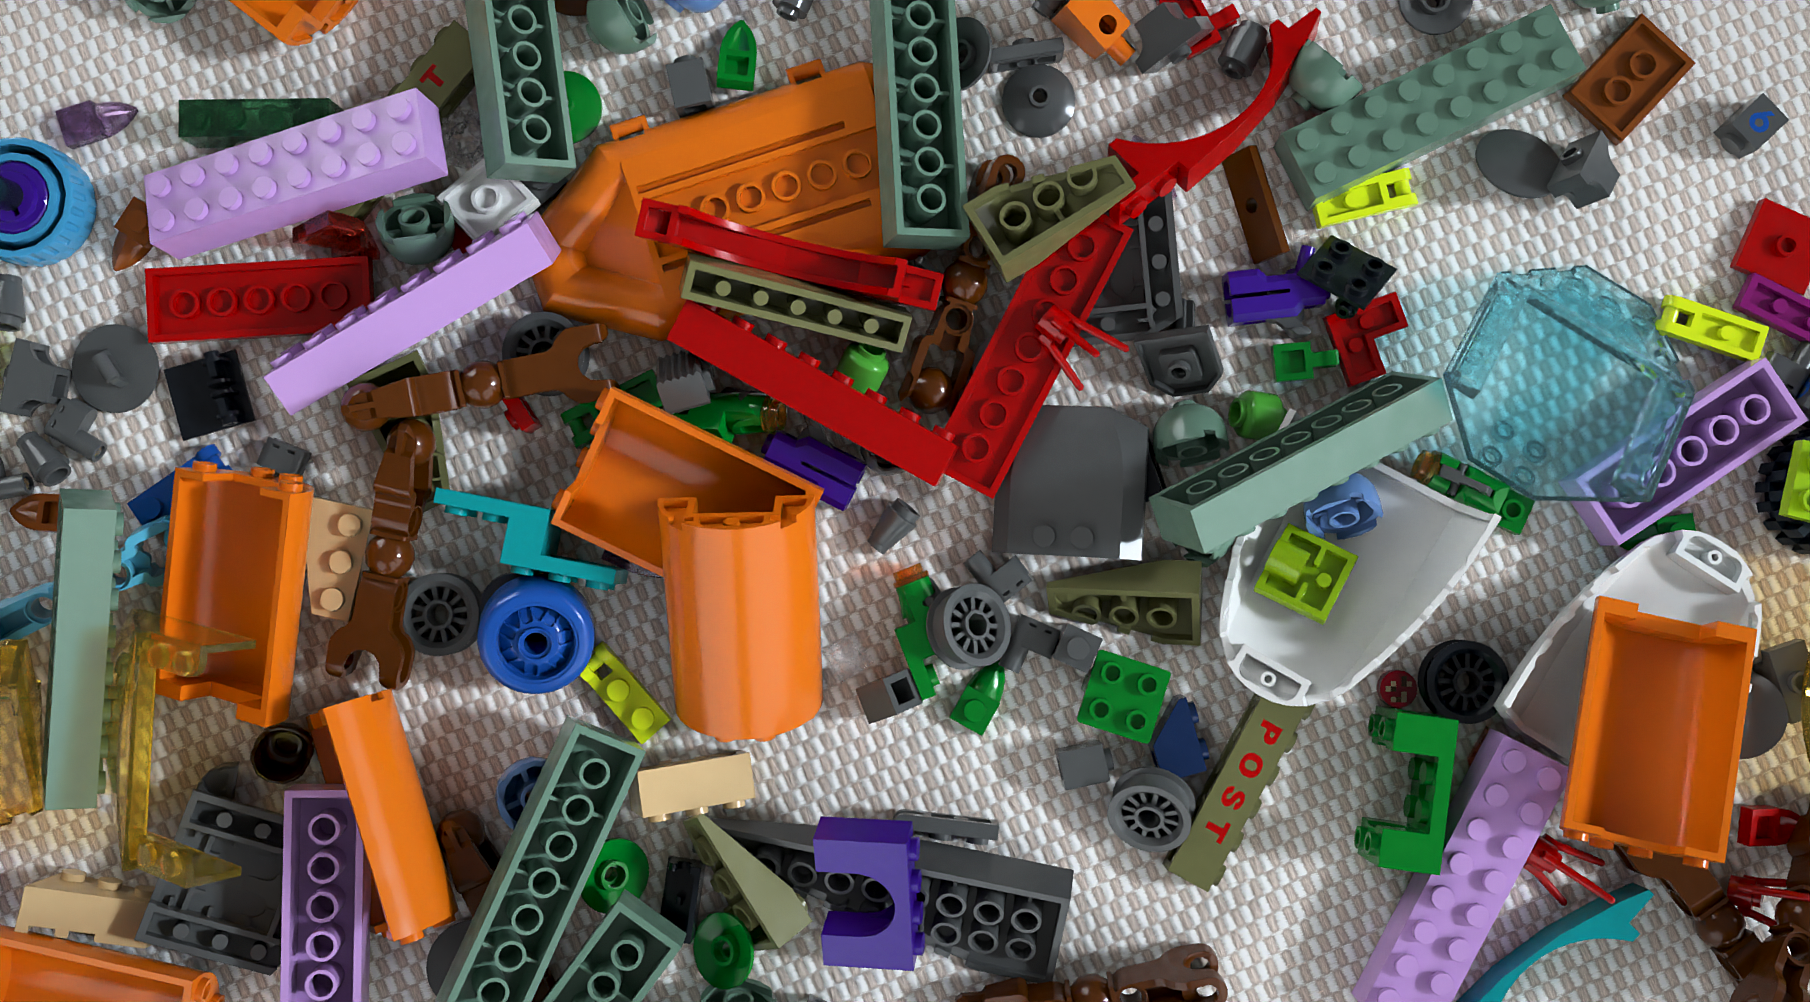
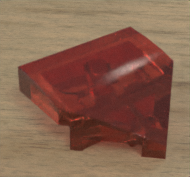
M327 210L292 228L293 243L331 248V258L370 256L373 260H380V251L364 221L355 217Z

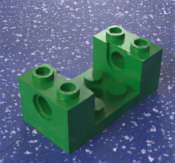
M1376 706L1375 714L1372 713L1370 715L1368 733L1369 736H1372V743L1386 746L1387 749L1392 751L1415 754V757H1411L1408 765V777L1412 780L1410 795H1406L1403 805L1404 816L1407 817V823L1362 817L1361 826L1356 827L1354 845L1358 849V854L1377 867L1440 875L1459 720L1435 713Z

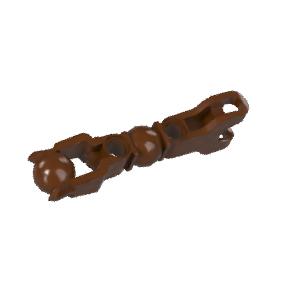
M1008 154L980 163L974 171L967 192L968 202L994 186L1009 183V186L1022 183L1025 177L1023 163L1017 157ZM1005 165H1008L1009 167L1012 168V171H1013V179H1012L1011 182H1010V176H1011V175H1010V171H1009L1008 167H1006ZM970 220V238L955 249L957 255L952 256L951 259L954 262L943 273L944 278L941 287L944 296L939 297V301L942 304L936 308L925 335H918L914 338L905 368L906 375L898 390L899 401L909 398L914 408L924 414H935L945 409L948 416L951 417L958 403L960 391L964 389L975 357L973 350L968 347L974 322L972 311H977L978 306L975 304L984 297L987 291L988 278L985 270H990L991 265L987 263L991 258L984 246L978 258L970 253V240L973 237L979 239ZM954 308L959 312L961 319L958 327L952 330L946 323V315ZM931 344L937 345L941 351L952 350L956 353L951 377L945 371L936 367L922 369Z
M601 323L564 329L556 337L553 346L548 351L497 361V364L487 360H477L468 364L462 371L455 369L410 377L382 387L372 383H359L351 386L344 393L341 400V414L349 426L364 432L381 428L390 418L423 417L469 407L468 405L478 409H488L497 405L504 397L508 400L550 391H559L569 399L580 404L595 402L605 387L610 389L615 386L620 389V385L612 379L590 380L581 373L578 367V359L585 348L606 340L609 334L607 325Z
M406 419L397 423L391 428L386 438L387 449L384 452L373 484L375 498L370 534L376 536L369 541L365 550V563L370 570L362 571V579L359 583L351 621L346 626L339 628L330 637L325 665L326 672L330 676L345 677L356 669L362 651L366 650L373 654L379 663V683L381 686L394 691H399L407 684L415 657L413 642L403 628V618L408 596V582L410 580V576L405 574L411 569L415 561V550L410 541L417 540L418 538L417 534L422 523L426 501L432 492L433 454L436 450V436L432 432L430 425L417 419Z
M1810 803L1807 814L1799 817L1787 842V850L1792 856L1786 881L1787 888L1784 889L1810 894ZM1780 899L1775 906L1774 918L1777 925L1770 926L1768 931L1771 933V936L1763 941L1750 973L1735 988L1729 1002H1810V994L1808 992L1810 980V902Z
M459 809L449 812L441 819L436 835L440 848L446 854L455 889L462 895L472 917H474L501 856L487 837L484 822L479 816L471 811ZM549 966L544 973L532 1002H541L556 982Z
M1614 844V852L1627 869L1656 878L1686 917L1694 920L1693 925L1697 935L1707 945L1711 946L1710 949L1716 955L1736 988L1750 973L1762 942L1753 931L1746 929V921L1742 912L1732 903L1728 902L1729 898L1724 894L1723 889L1710 871L1682 864L1683 858L1654 852L1652 859L1628 855V847Z
M1196 943L1174 947L1155 960L1125 966L1111 974V971H1107V979L1099 974H1085L1078 977L1070 986L1069 979L1064 980V983L1049 981L1027 984L1025 979L1015 977L985 985L983 990L979 992L960 993L955 997V1001L1226 1002L1228 989L1224 979L1218 973V958L1215 951L1207 944ZM1198 957L1208 960L1203 968H1190L1193 960ZM1212 985L1216 987V991L1210 996H1203L1198 993L1197 988ZM1127 988L1137 989L1132 994L1122 993Z

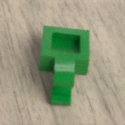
M1311 341L1271 346L1274 383L1314 379L1313 369L1332 368L1340 365L1338 350L1312 352Z

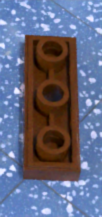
M1257 145L1247 146L1228 156L1222 162L1253 264H1260L1285 254L1290 249Z

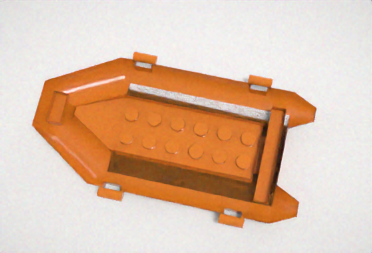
M816 59L785 69L790 84L652 128H649L645 114L609 125L614 140L595 146L541 216L562 249L552 265L532 276L543 311L556 313L566 319L587 324H605L608 329L657 341L667 340L666 338L687 300L680 297L679 285L688 251L634 236L643 197L677 206L679 204L744 226L822 246L864 254L898 257L908 261L916 259L918 255L925 256L931 249L883 248L873 63L859 61L825 72L821 59ZM820 75V78L799 85L796 83L797 81ZM644 130L645 134L620 141L621 137ZM721 308L719 312L720 315L728 319H732L734 315H744V313Z

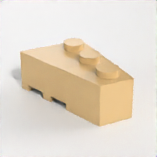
M313 496L306 560L311 614L346 622L351 621L359 583L362 579V571L370 570L365 563V550L369 541L376 536L370 534V529L372 528V508Z
M743 750L695 756L693 759L672 762V760L660 761L658 765L640 767L628 790L630 809L642 818L648 817L649 823L670 820L671 813L685 811L686 816H694L708 813V806L722 804L723 809L745 806L746 799L756 798L750 752Z
M63 869L59 874L24 887L14 932L28 933L29 929L33 927L56 929L54 937L67 939L69 931L94 936L93 942L144 949L152 945L134 939L155 889L154 886L138 885L134 888L122 885L123 880L118 878L100 877L99 879L86 877L87 873L83 870Z

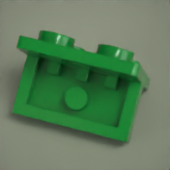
M1100 649L1096 654L1090 676L1085 675L1081 687L1084 695L1076 719L1079 723L1148 744L1154 731L1171 673L1167 670Z

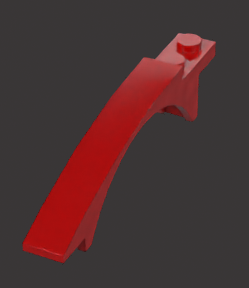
M1317 8L1313 9L1289 28L1278 19L1270 24L1271 42L1266 45L1269 76L1262 90L1249 107L1226 125L1208 134L1178 142L1141 143L1116 138L1108 144V157L1116 155L1136 185V189L1109 209V217L1118 226L1129 218L1134 219L1138 217L1150 202L1158 196L1164 197L1170 193L1176 183L1185 192H1188L1238 148L1270 112L1288 86L1289 73L1298 53L1308 38L1312 42L1317 36L1321 11Z
M644 197L634 234L636 237L720 260L932 312L936 311L944 278L943 273L907 265L908 260L852 252L796 240L731 222L680 204L677 206Z

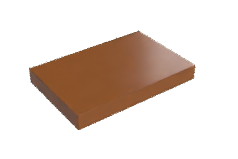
M1641 13L1620 33L1562 97L1598 130H1602L1606 137L1616 146L1635 129L1696 62Z

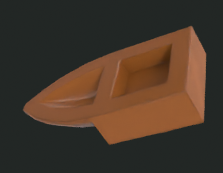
M135 196L114 226V228L119 230L112 250V265L115 271L127 269L135 265L153 247L150 244L146 202Z
M39 493L27 496L15 503L9 512L19 524L28 529L57 533L59 494Z

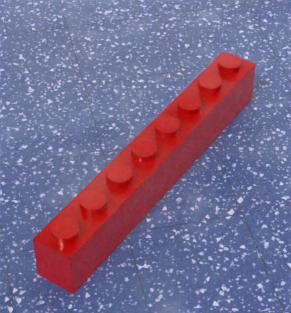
M686 300L666 338L667 340L936 487L939 485L960 446L952 442L955 434L936 424L932 430L919 424L922 416L901 406L899 412L885 405L888 398L870 388H867L865 393L852 387L855 380L836 369H834L832 375L818 368L821 364V361L803 351L800 352L798 357L785 350L788 343L770 333L766 335L765 339L752 332L755 327L754 324L737 315H734L731 321L719 314L720 307Z

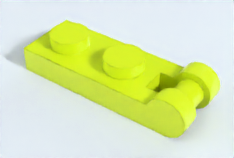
M1409 168L1382 173L1350 188L1349 191L1315 205L1312 211L1317 229L1418 205L1416 193H1411L1409 181L1412 179ZM1394 185L1396 197L1390 198L1387 186Z
M1665 295L1663 297L1661 308L1664 310L1661 319H1657L1653 328L1655 334L1672 337L1743 362L1760 358L1769 327L1679 296ZM1679 313L1688 316L1685 326L1676 323Z
M601 641L594 648L595 652L580 676L589 683L641 744H644L672 718L604 641ZM603 664H607L612 672L603 679L597 670Z

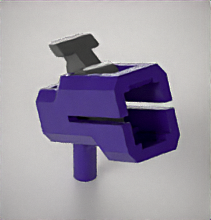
M1301 245L1295 268L1287 270L1285 274L1266 276L1258 268L1225 273L1222 276L1224 301H1231V303L1225 304L1228 327L1268 322L1270 324H1277L1292 339L1308 336L1311 330L1302 324L1304 309L1320 308L1326 304V300L1330 299L1331 296L1330 292L1297 275L1300 269L1314 255L1316 249L1308 245Z
M805 415L803 417L807 428L803 429L798 437L783 430L777 431L776 434L770 432L760 451L765 454L764 459L824 488L820 500L841 511H845L857 489L855 487L856 484L860 483L867 469L866 462L833 446L827 440L824 426Z

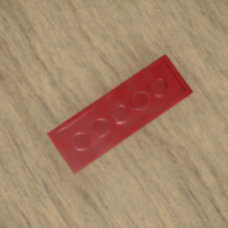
M370 256L145 269L148 343L155 345L308 336L330 323L335 327V324L342 320L347 313L361 305H364L368 310L367 305L375 300L373 258Z

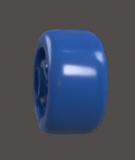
M544 574L520 576L499 587L484 606L477 633L479 655L490 675L503 686L525 694L550 693L569 685L586 668L592 656L595 642L594 618L584 596L570 583L549 580L548 575ZM531 633H540L546 637V640L534 642L526 637Z

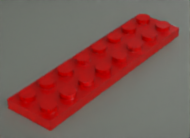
M1102 214L1040 264L1026 271L944 428L955 434L952 442L960 445L945 475L991 499L995 497L1061 370V367L1049 350L1037 340L1041 333L1034 327L1054 304L1061 310L1066 308L1074 316L1086 322L1134 229L1124 224L1118 226L1109 216ZM1076 326L1073 329L1078 335L1082 330ZM1068 337L1061 344L1055 340L1053 341L1064 358L1067 359L1075 342Z

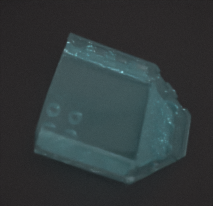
M1588 265L1573 266L1571 270L1557 271L1556 267L1530 269L1526 274L1513 275L1511 271L1497 273L1443 373L1467 459L1533 501L1650 502L1653 499L1695 395V389L1690 380H1683L1676 367L1680 360L1668 336H1661L1659 331L1656 330L1653 320L1657 315L1652 305Z

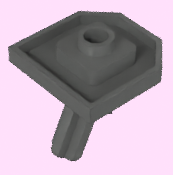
M1182 298L1184 316L1173 322L1172 330L1136 335L1134 339V344L1149 384L1172 397L1208 393L1222 377L1224 369L1209 325L1195 327V303L1193 300H1186L1185 298Z

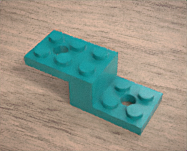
M436 487L433 503L445 505V513L477 518L479 511L483 512L482 520L507 524L500 563L511 565L510 572L533 576V574H542V571L549 572V580L563 583H578L579 578L586 579L585 587L606 591L608 589L615 590V585L627 583L629 569L557 555L562 529L551 524L556 511L549 508Z

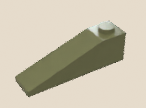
M1116 155L1074 165L1065 172L1045 177L1044 173L1032 176L1030 181L1010 186L1009 183L1000 184L962 206L987 254L1006 283L1040 264L1136 189L1135 183Z
M413 350L391 357L348 382L347 386L350 388L359 383H372L382 387L405 378L428 375L429 372L418 350ZM439 413L423 417L390 418L381 428L372 431L383 453L387 449L386 438L391 428L397 423L406 419H417L430 425L432 432L436 436V450L433 454L432 492L426 501L424 512L441 505L433 503L436 487L450 490Z
M1160 560L1047 582L1049 614L1094 625L1099 621L1118 626L1117 632L1129 635L1131 630L1151 635V641L1161 644L1201 646L1202 561Z
M702 813L682 821L699 859L705 865L710 866L714 872L710 883L714 891L721 892L728 903V906L723 911L735 915L744 923L752 938L754 951L779 949L813 922L807 913L808 906L802 896L794 892L789 885Z

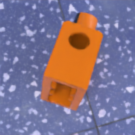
M1069 0L1051 19L1064 34L1094 60L1104 52H1107L1119 66H1122L1136 51L1122 36L1131 23L1112 0Z

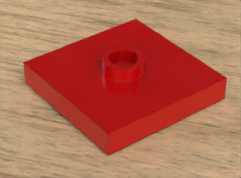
M1767 198L1759 200L1730 268L1746 275L1757 273L1804 296L1810 283V218Z

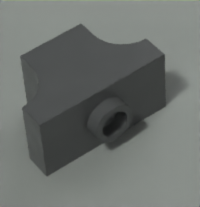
M1163 2L1134 24L1142 39V51L1135 63L1142 74L1157 73L1170 62L1177 64L1187 58L1192 53L1190 47L1215 28L1208 16L1189 18L1183 13L1177 2Z
M1602 130L1568 144L1566 150L1560 156V161L1547 185L1554 198L1564 195L1576 209L1610 197L1620 173L1610 159L1608 151L1609 140Z
M16 338L10 364L6 367L3 374L4 387L0 399V412L32 417L34 411L43 404L58 405L61 399L68 395L72 380V370L61 368L52 361L49 354L50 346Z
M1796 638L1761 650L1762 662L1753 664L1752 670L1754 673L1771 681L1781 692L1788 710L1787 723L1794 724L1809 719L1810 655L1805 640Z

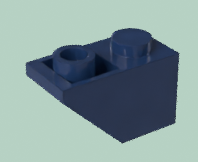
M1181 694L1172 697L1153 731L1148 746L1154 767L1165 769L1183 778L1207 771L1204 760H1208L1210 757L1204 738H1198L1194 724L1199 723L1195 704L1193 701L1187 702V698Z

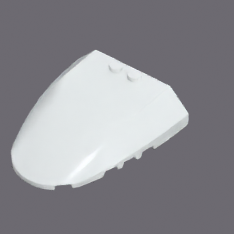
M1290 408L1278 430L1302 417L1297 411ZM1382 463L1370 469L1357 471L1356 473L1365 476L1374 484L1381 501L1383 517L1378 516L1376 518L1377 526L1360 536L1337 540L1336 533H1325L1326 539L1323 540L1357 555L1358 559L1324 625L1254 592V587L1264 570L1267 559L1277 540L1281 538L1288 523L1309 532L1305 526L1303 503L1287 509V513L1280 518L1264 521L1255 526L1254 532L1237 537L1236 543L1233 546L1220 612V638L1228 665L1235 676L1248 689L1273 703L1287 706H1310L1330 701L1342 695L1380 666L1433 614L1476 559L1502 517L1458 503Z
M1678 530L1655 535L1640 542L1598 575L1556 616L1520 662L1493 706L1509 728L1569 765L1595 598L1600 595L1638 603V612L1698 625L1721 621L1758 629L1753 658L1755 659L1758 657L1762 604L1756 602L1749 581L1753 576L1751 570L1735 550L1717 538L1699 531ZM1750 683V687H1749V693L1751 692V689H1752V684H1751V683Z

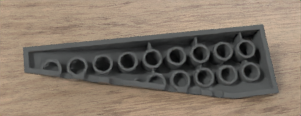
M709 818L804 899H806L807 895L824 901L823 907L830 910L862 913L882 911L894 903L888 890L870 877L860 874L816 872L813 837L817 825ZM920 840L919 860L915 861V869H921L922 882L920 893H916L917 901H923L922 924L918 925V931L925 933V944L933 946L934 953L948 958L952 954L966 960L965 966L977 971L1010 978L1021 977L1025 981L1034 983L1053 981L1071 900L1074 870L964 847ZM692 845V852L697 854L694 846Z

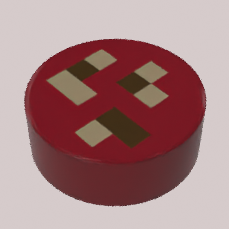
M1389 670L1378 679L1376 690L1378 697L1383 703L1395 708H1402L1410 705L1416 698L1417 683L1405 671Z

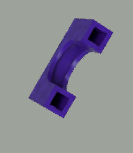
M821 816L813 837L816 872L860 874L870 877L888 890L894 902L888 908L873 913L828 911L821 933L823 965L914 971L917 955L923 956L925 933L918 931V925H921L923 920V901H917L916 893H920L922 873L921 869H915V861L919 860L920 839L919 837H913V822Z

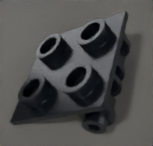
M1331 235L1300 269L1297 275L1337 296L1338 299L1335 304L1336 315L1341 319L1354 317L1359 308L1363 311L1396 273L1397 268L1385 263L1378 257H1374L1354 247L1349 242Z
M236 349L220 354L218 350L203 353V359L164 369L183 441L256 421Z

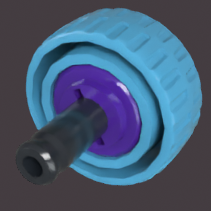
M24 137L0 139V260L25 267H43L67 259L84 244L95 222L97 204L94 187L90 182L89 176L75 160L52 146Z

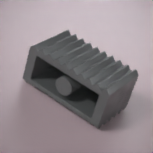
M680 350L679 354L673 352L671 356L666 354L664 358L659 356L656 368V387L664 411L674 414L710 404V391L716 390L712 364L687 350L686 352Z

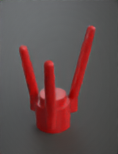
M1054 304L1034 327L1041 333L1037 340L1049 350L1076 389L1082 391L1084 389L1083 384L1054 344V340L1061 344L1068 337L1093 357H1099L1100 352L1073 331L1076 326L1123 352H1128L1129 346L1074 316L1066 308L1061 310Z
M1546 833L1543 836H1539L1523 868L1533 874L1562 906L1567 905V900L1544 875L1543 871L1552 873L1558 869L1608 903H1615V898L1561 862L1562 855L1558 853V850L1601 867L1605 865L1603 859L1559 842Z
M1745 874L1743 877L1731 875L1727 888L1728 902L1737 906L1743 916L1750 917L1769 927L1777 925L1776 920L1753 910V906L1762 907L1764 895L1810 902V894L1770 888H1787V879L1760 878Z

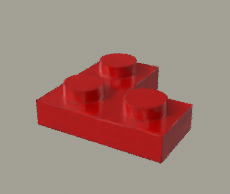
M1396 291L1373 299L1364 311L1359 308L1357 314L1352 318L1341 319L1336 313L1322 318L1334 350H1338L1340 368L1348 388L1387 374L1374 339L1409 326Z

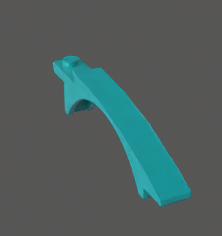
M1632 882L1609 892L1615 898V903L1613 904L1608 903L1601 897L1596 898L1544 927L1493 965L1456 1002H1502L1509 988L1530 965L1544 955L1565 945L1591 939H1618L1633 942L1640 933L1630 924V921L1654 894L1649 889Z

